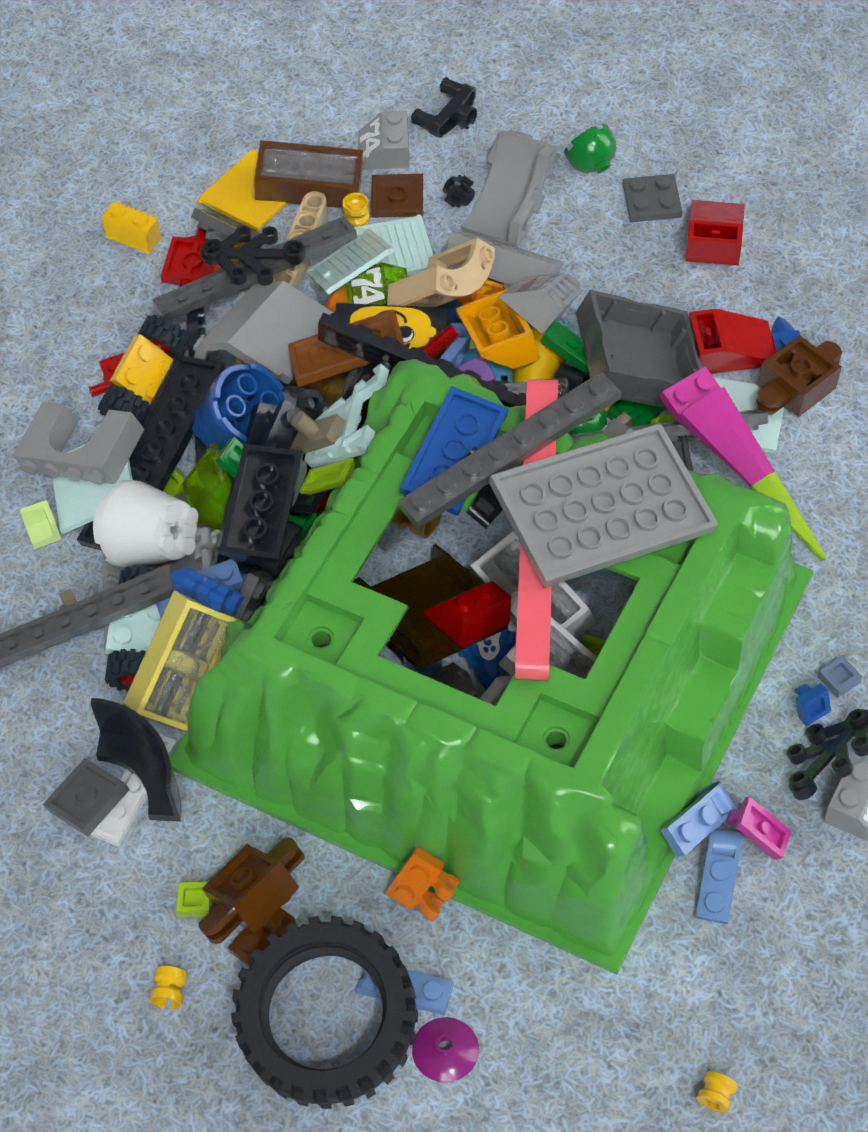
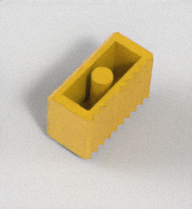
M114 201L101 217L107 238L150 254L162 239L157 216L153 217L152 214L148 215V213L143 211L140 212L139 209L135 210V208L130 206L126 207V204L123 205Z

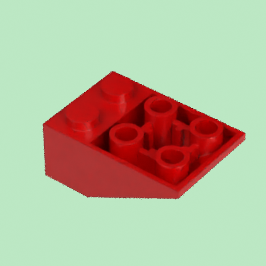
M692 200L686 261L739 266L745 204Z
M721 309L689 312V320L695 338L696 353L702 363V367L706 366L711 374L761 368L762 363L777 352L768 320Z

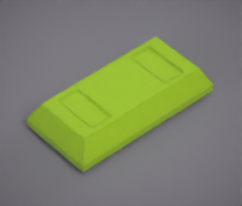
M348 458L310 469L299 492L311 495L342 486L343 483L349 480L351 472L355 469L354 459Z

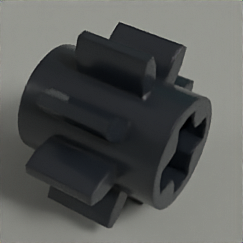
M459 174L457 177H450L443 187V192L447 194L444 201L453 207L467 206L475 196V190L471 188L474 182L465 175L462 177Z

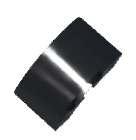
M92 698L90 704L100 730L96 752L97 760L121 766L140 779L148 796L149 820L181 822L180 792L166 746L159 733L143 716L127 706L114 701Z

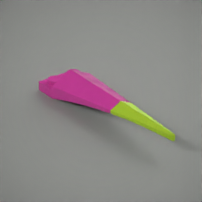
M707 367L701 368L662 391L659 395L660 399L680 424L712 450L754 491L763 493L786 504L790 514L792 530L820 560H826L824 551L725 387L721 388Z

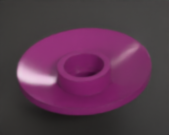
M450 1017L437 1018L423 1025L417 1032L414 1045H412V1056L416 1067L423 1075L437 1082H453L463 1078L474 1068L479 1055V1044L473 1030L466 1023ZM443 1041H448L451 1043V1047L448 1050H442L439 1048V1044Z

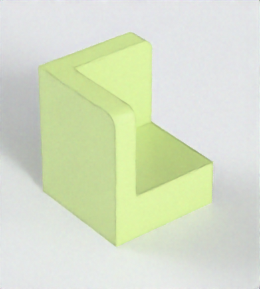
M47 500L20 510L34 549L61 540Z

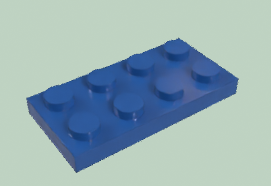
M451 386L400 487V493L408 495L466 458L474 446L480 449L496 439L508 415V408ZM467 498L446 512L459 516Z

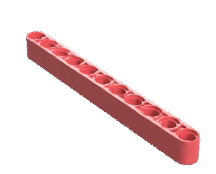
M527 379L525 420L558 399V380ZM556 441L524 460L523 465L555 456ZM521 543L515 680L549 681L552 585L543 587Z

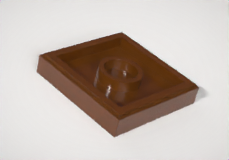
M423 173L372 175L371 218L415 217L418 214L423 216Z

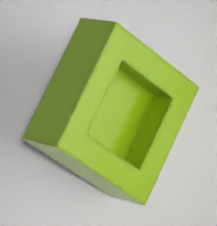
M209 881L178 882L176 908L178 918L205 917L211 911V901L202 891V888Z

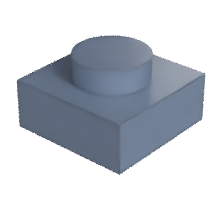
M843 655L818 672V678L837 698L860 684L863 677Z

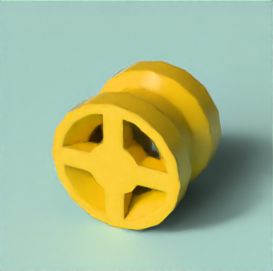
M708 1071L703 1079L705 1086L699 1090L696 1100L704 1107L719 1113H727L731 1106L730 1096L736 1093L738 1085L733 1079L724 1074Z

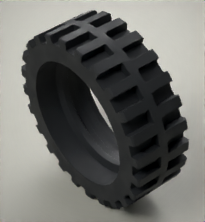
M318 916L308 917V925L298 927L295 921L286 924L288 932L279 937L274 932L266 937L269 944L262 951L255 948L249 956L253 962L249 969L241 968L238 975L242 982L240 989L233 990L232 1000L236 1005V1012L231 1013L232 1024L236 1028L237 1036L235 1038L245 1055V1059L259 1078L267 1086L269 1085L278 1095L285 1099L287 1097L294 1099L299 1105L308 1107L309 1103L318 1104L321 1109H332V1104L343 1103L347 1107L355 1104V1098L366 1095L368 1099L375 1095L374 1089L382 1082L388 1085L395 1078L393 1072L397 1066L401 1065L403 1067L408 1059L406 1052L409 1045H414L416 1038L414 1031L415 1022H418L416 995L406 966L403 965L398 952L393 946L389 947L385 943L383 936L377 931L370 933L365 929L363 923L355 920L352 925L345 924L342 917L331 916V922H321ZM324 956L345 958L364 968L378 986L383 1007L379 1031L369 1048L357 1059L346 1065L331 1069H315L303 1066L290 1059L279 1048L273 1037L269 1021V1009L273 993L280 981L292 969L303 962Z

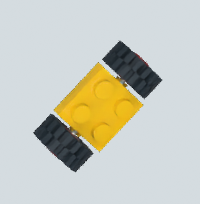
M157 315L147 316L138 334L134 335L110 379L115 385L109 386L98 405L100 414L106 416L108 410L132 412L140 423L176 355L183 356L191 341L187 331L180 329L181 326L178 324L174 325L170 319L167 321L162 316L159 318Z

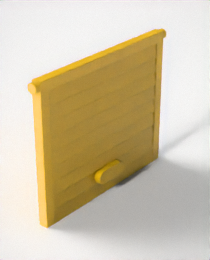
M255 149L248 152L197 200L198 204L202 203L256 231H260L288 204L286 202L255 200L254 178L258 153Z

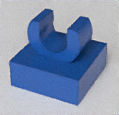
M821 683L813 688L803 684L794 689L795 693L799 695L796 697L798 716L806 726L831 712L829 691Z

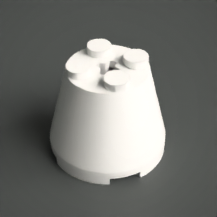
M122 480L114 483V488L107 494L106 498L100 499L93 520L94 540L96 544H100L106 556L105 561L116 567L132 568V565L142 567V565L177 560L185 555H191L195 550L198 512L186 502L144 482Z

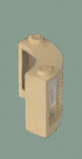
M474 238L430 256L426 270L388 285L387 305L437 307L477 291L490 274L493 260L495 259V248L479 238Z

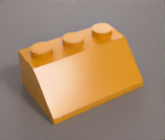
M508 289L456 308L460 320L482 358L512 369L526 366L540 359L533 332L526 320L499 298Z

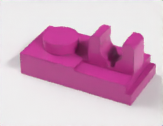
M745 797L741 808L730 810L727 819L729 825L736 824L735 827L738 829V832L747 836L771 858L781 859L784 857L791 834L789 828L751 797Z

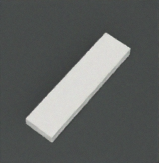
M159 734L170 757L177 746V740ZM128 770L125 771L120 780L125 782L130 790L91 833V836L118 847L148 797L140 779Z

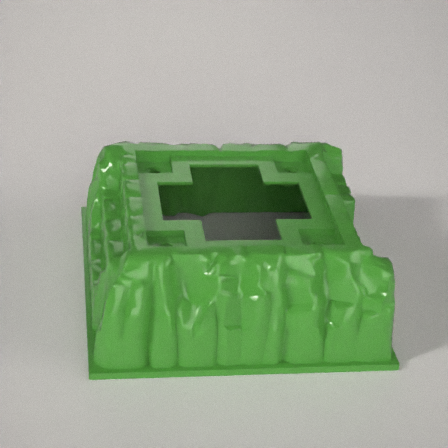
M417 359L400 361L392 368L386 384L380 390L373 392L369 400L368 413L363 427L368 425L375 431V436L367 447L365 454L352 457L355 469L351 472L349 480L330 493L327 504L324 507V512L315 518L310 530L306 533L298 547L294 549L293 558L286 562L277 579L273 581L267 592L266 604L256 609L248 622L235 620L230 621L227 625L225 642L223 647H221V660L199 678L192 694L189 710L186 712V723L189 732H185L169 757L173 771L396 874L418 846L445 863L442 871L454 875L460 880L454 889L455 894L451 899L617 975L676 856L660 830L697 799L696 795L698 792L711 784L808 587L814 571L794 563L792 555V525L786 504L763 493L733 485L727 478L717 474H699L688 470L719 526L716 532L606 567L609 570L637 580L638 583L586 679L550 664L549 681L515 680L514 673L497 705L494 706L380 657V654L408 610V605L353 583V581L399 510L398 500L406 496L400 493V487L451 386L504 406L495 392L482 387L477 379L471 375L463 373L449 378L437 365H429ZM526 405L508 408V415L497 437L525 420ZM566 433L556 440V455L610 439L607 434H594L575 442L571 435ZM524 461L515 466L514 468L522 466ZM480 489L467 497L462 511H468ZM323 644L328 645V646L323 647V648H318V647H317V646L323 645ZM553 744H559L563 747L560 749H553L549 746ZM433 886L429 887V889L435 891Z

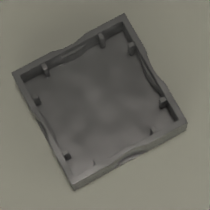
M589 290L575 312L590 378L602 371L621 391L622 400L667 408L659 397L661 392L703 368L696 353L695 338L687 311L657 304L640 303L625 297Z

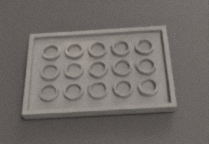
M661 423L491 475L489 480L490 486L544 588L716 532L719 526Z

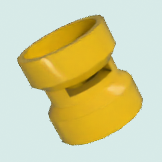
M351 193L345 196L343 199V210L346 219L353 227L367 225L370 221L367 196L362 193Z
M173 966L157 967L153 978L156 985L151 991L149 1002L158 1008H165L166 999L172 1000L171 1009L181 1008L184 998L181 991L187 982V972Z

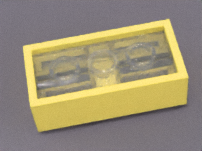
M174 590L123 703L142 716L189 732L186 723V712L189 710L195 686L199 678L221 660V647H223L225 642L226 627L230 621L239 619L226 613L217 612L195 599Z

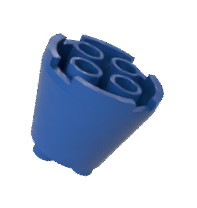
M253 363L248 365H231L215 378L196 409L192 431L207 447L218 453L221 452L228 440L233 437L244 445L247 440L245 434L253 405L259 402L277 405L278 402L285 399L281 391L284 388L279 380L262 366Z

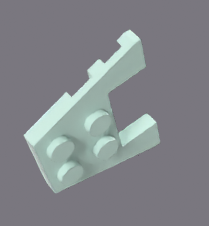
M379 364L373 369L375 375L369 381L360 380L354 386L352 395L346 401L341 397L315 420L338 414L345 420V423L334 445L306 453L304 462L311 468L365 454L367 447L375 436V431L368 425L357 430V426L362 418L360 413L363 402L369 399L373 392L380 390L387 382L389 370L384 365Z

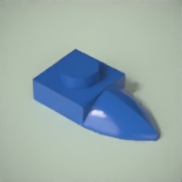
M780 316L777 317L772 325L771 333L777 352L800 335L799 330H795L790 323Z

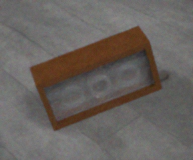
M260 140L254 178L255 200L301 204L307 193L318 191L325 195L327 207L343 208L345 196L351 193H360L363 150Z

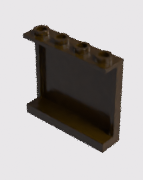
M437 544L433 545L432 560L373 586H369L360 577L353 581V583L408 605V610L389 641L420 669L508 629L507 625L460 647L424 615L426 609L484 584Z

